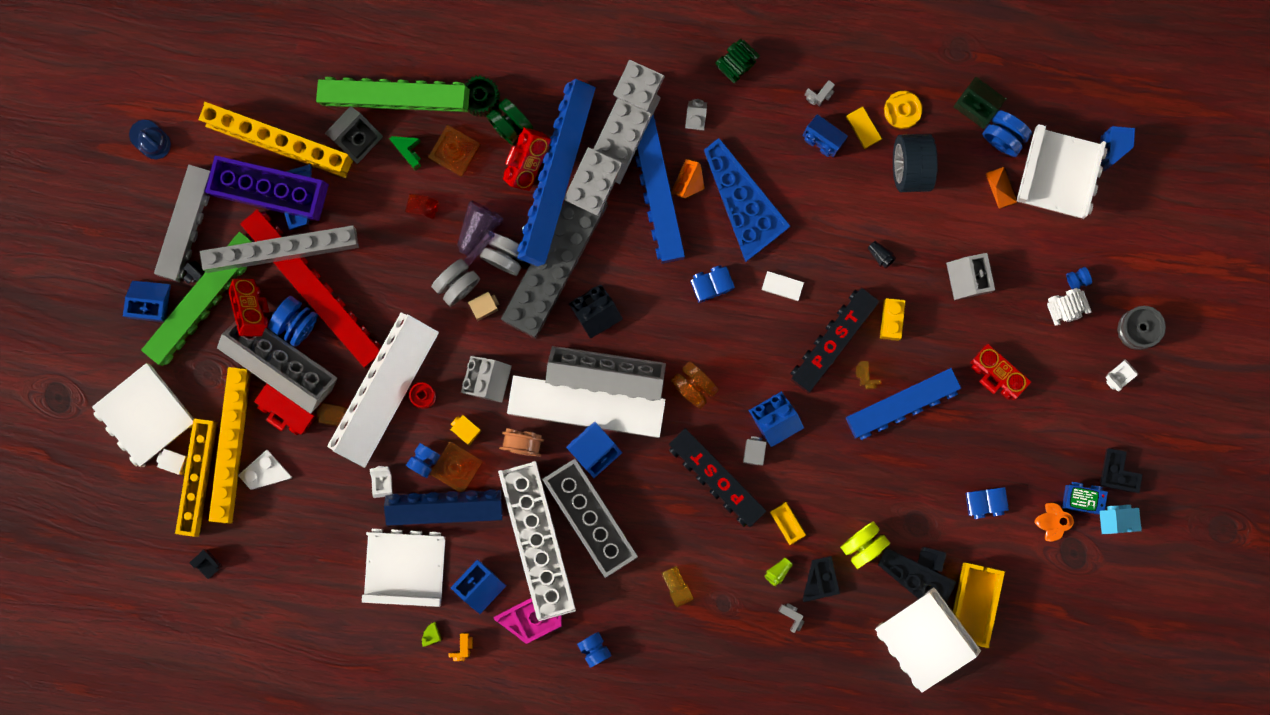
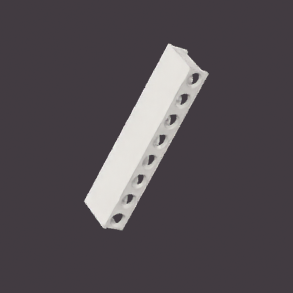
M400 313L327 447L358 465L366 467L439 334L438 331L408 314Z
M513 375L507 410L509 415L584 427L590 426L595 421L603 430L654 438L660 437L666 399L649 401L641 397L630 398L621 394L610 395L607 392L601 391L591 392L588 389H571L568 386H552L545 383L546 380Z
M533 461L532 463L498 471L537 620L542 621L575 612V604L537 462Z

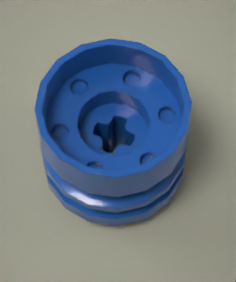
M289 296L280 304L271 317L268 329L278 336L286 331L284 340L286 342L290 341L292 346L297 347L311 333L318 314L315 312L310 313V308L308 307L299 312L302 303L293 296Z

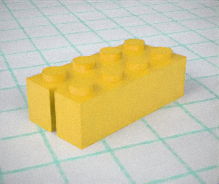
M963 563L953 613L977 646L989 648L1005 572Z

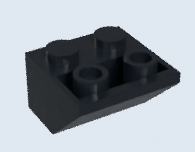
M602 284L568 303L590 339L623 320L615 303Z

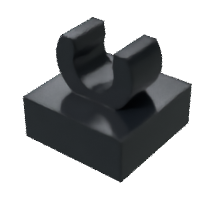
M196 261L189 262L183 268L188 272L183 279L188 284L199 281L205 271Z

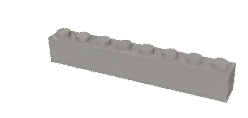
M347 226L200 251L203 271L211 273L359 248L356 228L354 226Z

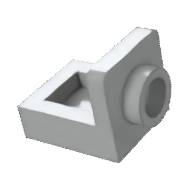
M828 80L818 95L808 88L805 92L806 100L812 105L817 104L820 106L825 99L828 101L835 91L832 89L835 84Z
M700 99L688 101L685 128L704 130L707 110L706 102Z
M787 603L786 606L781 605L778 611L795 620L790 629L791 632L795 633L796 630L800 631L804 624L802 620L803 615L796 612L798 608Z

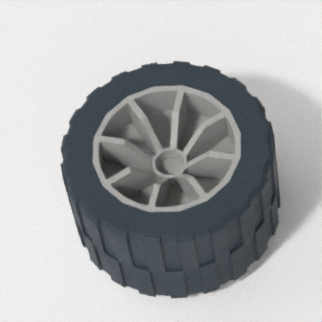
M931 134L898 135L893 150V176L897 190L899 192L932 191L936 184L938 171L937 149L933 136Z

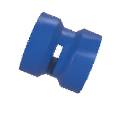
M1086 267L1080 268L1077 272L1072 271L1066 274L1071 289H1080L1083 285L1088 286L1092 284L1091 275Z

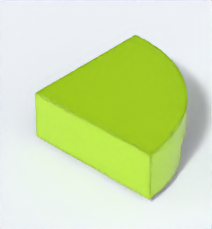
M436 622L430 624L425 629L422 637L423 647L442 640Z

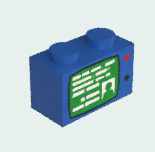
M1072 482L1071 485L1065 486L1062 508L1100 515V511L1105 510L1108 492L1102 491L1103 487L1091 485V488H1085L1082 483Z

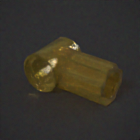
M677 566L662 573L676 608L694 600Z

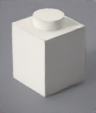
M164 449L157 457V467L183 475L187 456Z

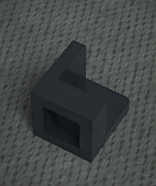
M921 547L917 563L929 569L942 572L946 553Z
M203 549L189 562L193 568H198L207 579H210L223 567L208 549Z

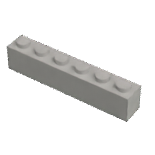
M188 165L154 274L159 277L180 282L181 278L183 279L186 274V270L183 268L186 261H189L191 258V245L197 239L198 232L196 230L198 224L202 223L204 216L202 211L209 201V195L205 192L210 175L209 170Z

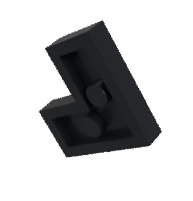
M1106 448L1100 486L1140 493L1143 474L1124 471L1127 452Z

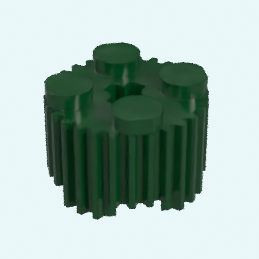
M739 39L727 49L728 53L725 56H721L715 64L733 83H736L740 79V75H743L746 71L748 72L754 66L755 60L760 55L745 40Z
M475 75V78L472 76L468 83L465 82L466 87L470 89L468 112L476 117L484 115L486 117L492 110L498 109L500 93L493 80L486 79L485 76L481 77L479 75L477 77ZM479 93L483 94V99L477 98L479 97Z

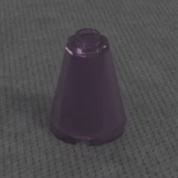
M470 201L457 246L460 248L459 251L467 256L475 254L490 237L491 233L502 223L504 218L498 213L488 210V207L475 201Z

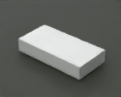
M767 271L762 290L798 301L804 282Z

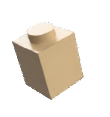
M489 292L468 302L478 321L498 311L496 306L499 303L495 295L491 296Z

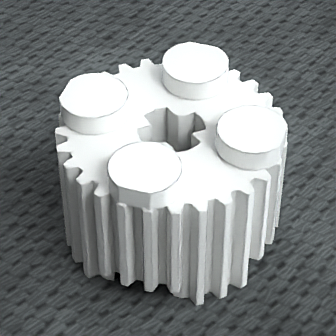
M1075 288L1067 291V295L1064 297L1056 295L1048 299L1049 303L1047 306L1055 326L1061 325V320L1066 322L1077 320L1083 317L1081 314L1083 312L1086 314L1092 313L1084 291Z

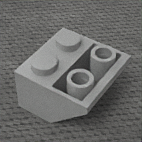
M987 253L968 256L946 263L954 300L995 291Z
M470 356L461 393L502 403L512 366L492 359Z

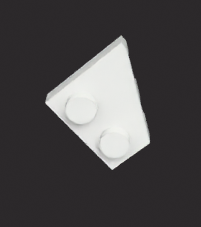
M269 450L263 452L238 475L250 490L292 478Z

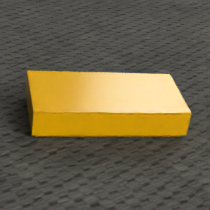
M864 107L846 116L864 149L882 140Z
M787 502L770 511L789 545L806 536Z

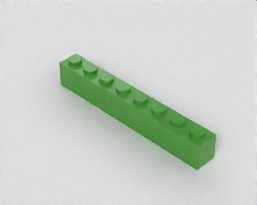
M325 77V80L318 79L316 102L322 106L468 112L470 89L461 82H453V85H446L445 82L441 81L427 84L426 81L409 83L407 80H398L396 83L387 79L373 82L372 79L362 78L361 81H354L355 79L353 78L336 80L334 77Z
M238 232L228 246L250 243L252 241L241 232ZM247 267L211 273L205 272L141 351L160 366L169 364L174 357L173 353L184 346L186 343L185 339L189 334L192 335L197 330V324L201 319L205 320L210 314L209 310L213 305L216 306L223 297L221 295L225 290H229L232 279H235L238 275L241 276Z

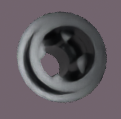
M874 241L868 247V250L880 267L883 266L886 269L896 259L892 251L877 241Z

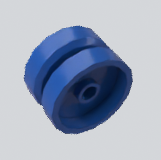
M998 111L992 119L994 125H988L982 135L987 142L999 151L1009 156L1017 157L1023 148L1021 143H1026L1029 140L1032 131L1015 116L1004 111Z

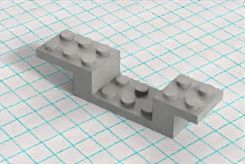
M632 60L628 61L613 93L617 98L616 103L594 149L587 148L564 197L565 201L597 216L600 215L614 183H621L661 99L657 92L664 80V75Z

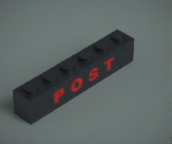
M862 287L859 291L856 289L848 298L851 300L847 306L842 305L837 312L839 317L836 321L831 320L825 328L828 330L824 336L819 335L813 343L816 345L813 351L808 350L802 357L804 360L801 366L796 365L790 373L792 375L790 380L805 392L810 393L880 302Z
M686 428L669 443L671 447L669 449L670 453L675 458L679 456L684 461L682 465L689 472L693 470L698 475L696 479L703 486L707 484L711 488L709 492L714 498L718 499L720 497L724 501L723 507L730 514L734 512L738 516L736 520L743 527L747 525L750 528L766 512Z

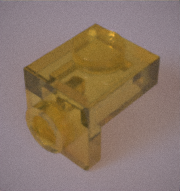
M868 361L859 362V366H856V377L860 378V386H865V389L877 388V385L881 384V380H870Z

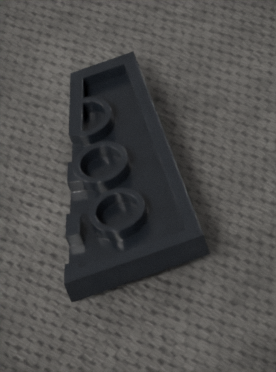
M885 548L878 563V566L918 599L922 598L934 587L945 603H947L956 584V581L889 548Z

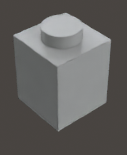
M751 436V440H746L743 463L763 465L766 442L762 441L763 438Z

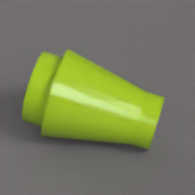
M783 558L779 563L766 571L765 578L773 586L781 584L789 569L793 566L788 559Z

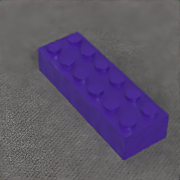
M215 155L205 192L214 197L319 221L329 184L323 180Z

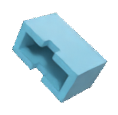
M1131 505L1107 506V510L1100 511L1102 534L1141 531L1139 508H1131Z

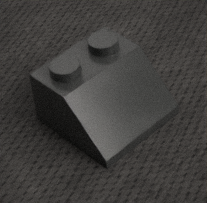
M352 106L325 132L357 164L383 137Z

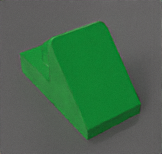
M395 136L389 138L391 143L415 171L421 167L418 162L421 160L414 150L410 152L420 143L418 138Z

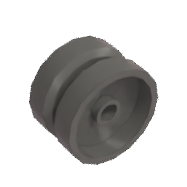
M1139 306L1129 310L1120 318L1117 327L1118 336L1122 343L1134 350H1143L1156 345L1163 338L1166 329L1161 313L1149 306Z

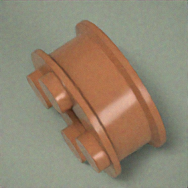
M507 428L506 432H502L505 436L503 447H499L500 450L541 457L539 449L541 442H544V439H541L542 435Z

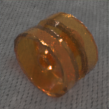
M689 361L682 368L684 374L689 379L677 373L670 381L687 401L701 409L707 403L701 391L708 397H713L719 389L697 366Z

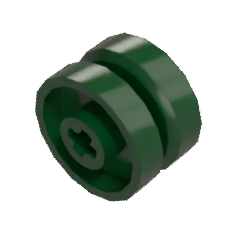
M505 98L498 104L499 110L503 115L496 110H492L486 118L503 139L510 145L516 146L520 135L516 129L522 133L524 127L532 130L534 128L521 111Z

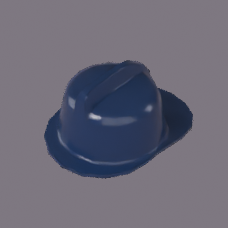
M140 120L132 125L129 132L130 141L145 156L157 160L168 154L171 147L170 138L155 123L150 120Z

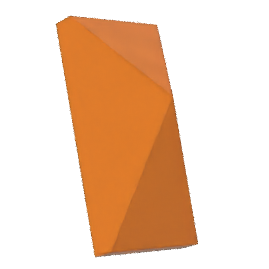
M686 159L671 194L682 198H687L705 189L701 164L699 162Z
M1002 167L987 172L986 176L998 208L1017 203L1005 168Z

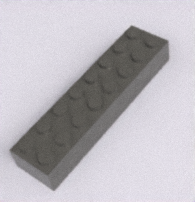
M564 201L546 263L538 267L530 264L501 318L503 322L535 339L538 337L608 206L607 202H605L600 215L597 216Z

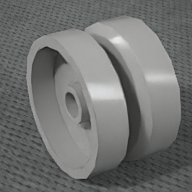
M491 233L487 242L494 249L484 248L479 257L489 264L517 276L521 266L513 258L522 261L517 259L519 244L509 238Z
M462 258L442 272L431 286L438 295L445 293L443 300L450 307L463 299L480 281V277L474 271L467 272L469 266Z

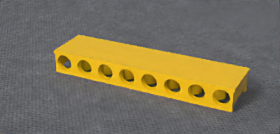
M204 102V107L198 119L207 123L205 126L207 128L299 162L311 164L313 167L346 178L349 168L353 163V160L346 153Z

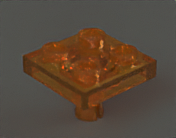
M447 125L428 158L462 177L481 144Z
M450 441L430 475L458 492H465L483 461Z

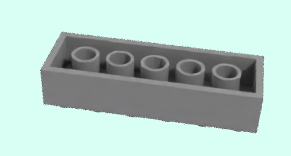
M235 321L222 333L217 349L310 414L332 392L338 379L267 328H265L262 336H239Z
M552 346L545 383L552 386H568L571 389L581 388L588 389L591 392L601 391L607 392L610 395L621 394L630 398L641 397L649 401L661 400L666 363Z
M573 459L542 479L605 578L638 557L576 459Z

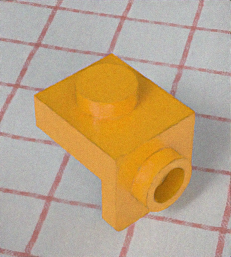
M460 633V652L449 653V657H453V661H465V657H469V649H473V637H469V633Z

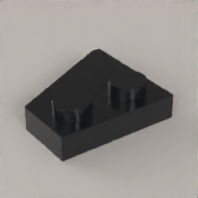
M828 556L812 560L803 602L840 594L832 557Z

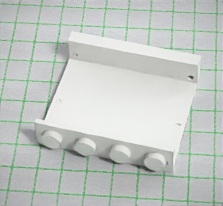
M1038 124L1034 130L1017 202L1084 219L1088 214H1091L1093 209L1091 200L1098 190V185L1095 184L1097 177L1100 178L1102 173L1101 160L1105 159L1107 154L1106 142L1103 141L1101 144L1063 135L1045 130L1046 126Z
M147 363L92 406L95 410L94 416L100 422L103 421L107 425L106 431L112 437L115 435L119 440L117 442L118 446L124 452L127 450L131 455L129 457L130 461L135 466L139 465V467H145V463L185 430L193 426L194 418L155 369Z
M372 529V532H366V535H368L365 590L362 595V602L440 607L446 537L441 536V532H430L429 536L422 535V531H410V535L402 534L403 530H391V534L383 533V529Z
M934 587L922 598L886 622H881L875 629L879 639L886 643L890 654L897 658L901 669L908 673L913 685L919 688L921 692H924L976 658L981 652Z

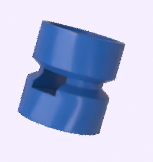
M419 443L414 451L415 456L409 459L406 466L421 476L428 478L432 471L431 466L436 465L441 455Z
M599 632L577 643L581 653L586 654L585 660L590 668L612 656L607 646L602 645L603 639Z

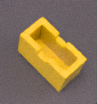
M886 298L883 301L880 339L899 341L902 338L905 300Z

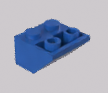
M817 114L806 127L803 137L805 138L804 141L809 145L819 147L823 155L834 158L847 140L848 135Z
M1112 126L1101 135L1100 144L1105 141V148H1107L1106 157L1101 160L1100 164L1103 167L1102 171H1106L1134 147L1135 128Z
M132 280L125 296L123 316L128 319L165 322L171 285Z
M782 391L748 410L770 447L804 429L798 413Z
M595 421L566 447L593 478L623 453Z
M477 559L453 584L451 589L464 602L481 614L504 590L506 585Z

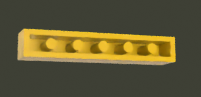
M201 419L193 420L175 534L199 537L217 422Z

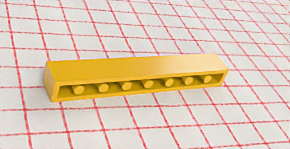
M228 367L209 514V521L233 522L251 372L247 369Z

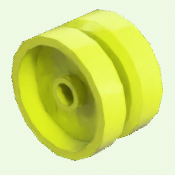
M874 521L854 534L840 547L846 555H850L858 550L851 559V562L857 569L876 558L890 544L885 535H880L874 540L872 539L879 532V528Z

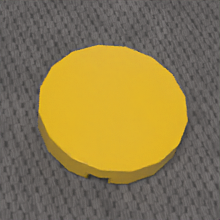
M898 91L892 94L886 101L884 114L888 123L893 127L908 129L919 121L922 114V103L915 94L913 95L908 91Z

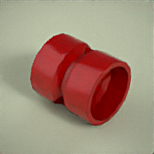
M417 383L410 389L409 399L416 407L428 409L436 401V392L427 383Z

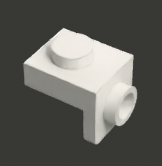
M1125 359L1107 374L1106 382L1113 390L1116 389L1119 392L1138 375V372Z
M378 466L370 469L373 498L393 494L392 475L389 467Z

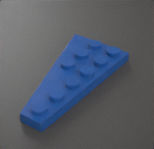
M718 138L704 149V153L744 260L747 262L789 229L790 225Z

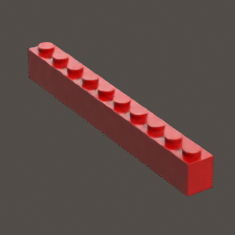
M258 209L240 223L255 242L281 238L284 234L277 225L275 227L272 226L269 222L272 219L265 211L261 213ZM305 257L273 262L365 369L369 368L382 346L376 339L372 341L368 337L371 333L364 325L360 327L356 323L358 318L352 311L348 313L343 308L346 304L339 296L335 298L331 294L333 289L326 282L323 284L319 280L321 275L314 268L310 270L306 265L308 260Z

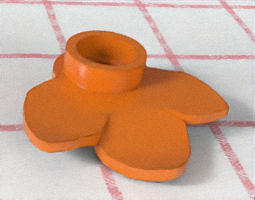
M1046 503L1045 509L1047 513L1039 515L1034 522L1039 528L1046 530L1045 540L1051 542L1062 538L1064 531L1072 528L1074 519L1070 513L1064 512L1060 505ZM1061 518L1067 519L1066 525L1060 523Z

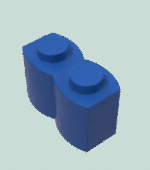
M719 265L710 269L711 272L708 274L700 272L693 276L694 279L690 283L698 303L735 289L727 266L722 268Z
M1005 487L965 493L969 516L973 515L974 519L985 518L986 513H993V516L1005 515L1004 511L1009 510Z

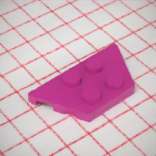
M532 598L493 617L495 621L526 644L562 627V615L538 621Z

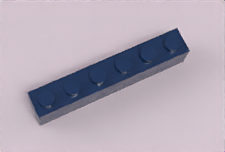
M490 489L487 491L470 490L468 492L450 491L448 493L431 492L428 494L385 495L384 511L386 525L502 520L501 490Z

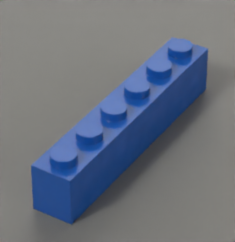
M952 368L847 416L845 419L854 438L860 437L862 440L871 436L870 431L877 429L879 432L888 428L887 423L895 421V423L905 420L906 414L912 412L915 415L924 411L923 406L929 404L932 407L941 403L940 398L946 396L949 399L958 395L957 390H960L961 387Z

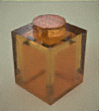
M322 403V406L318 407L316 418L319 419V423L339 426L347 408Z

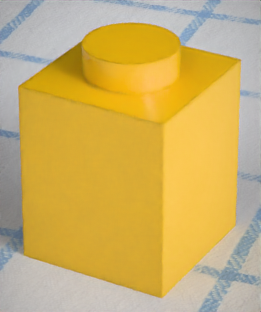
M464 415L461 418L457 416L451 423L453 427L450 430L468 445L481 433V430Z

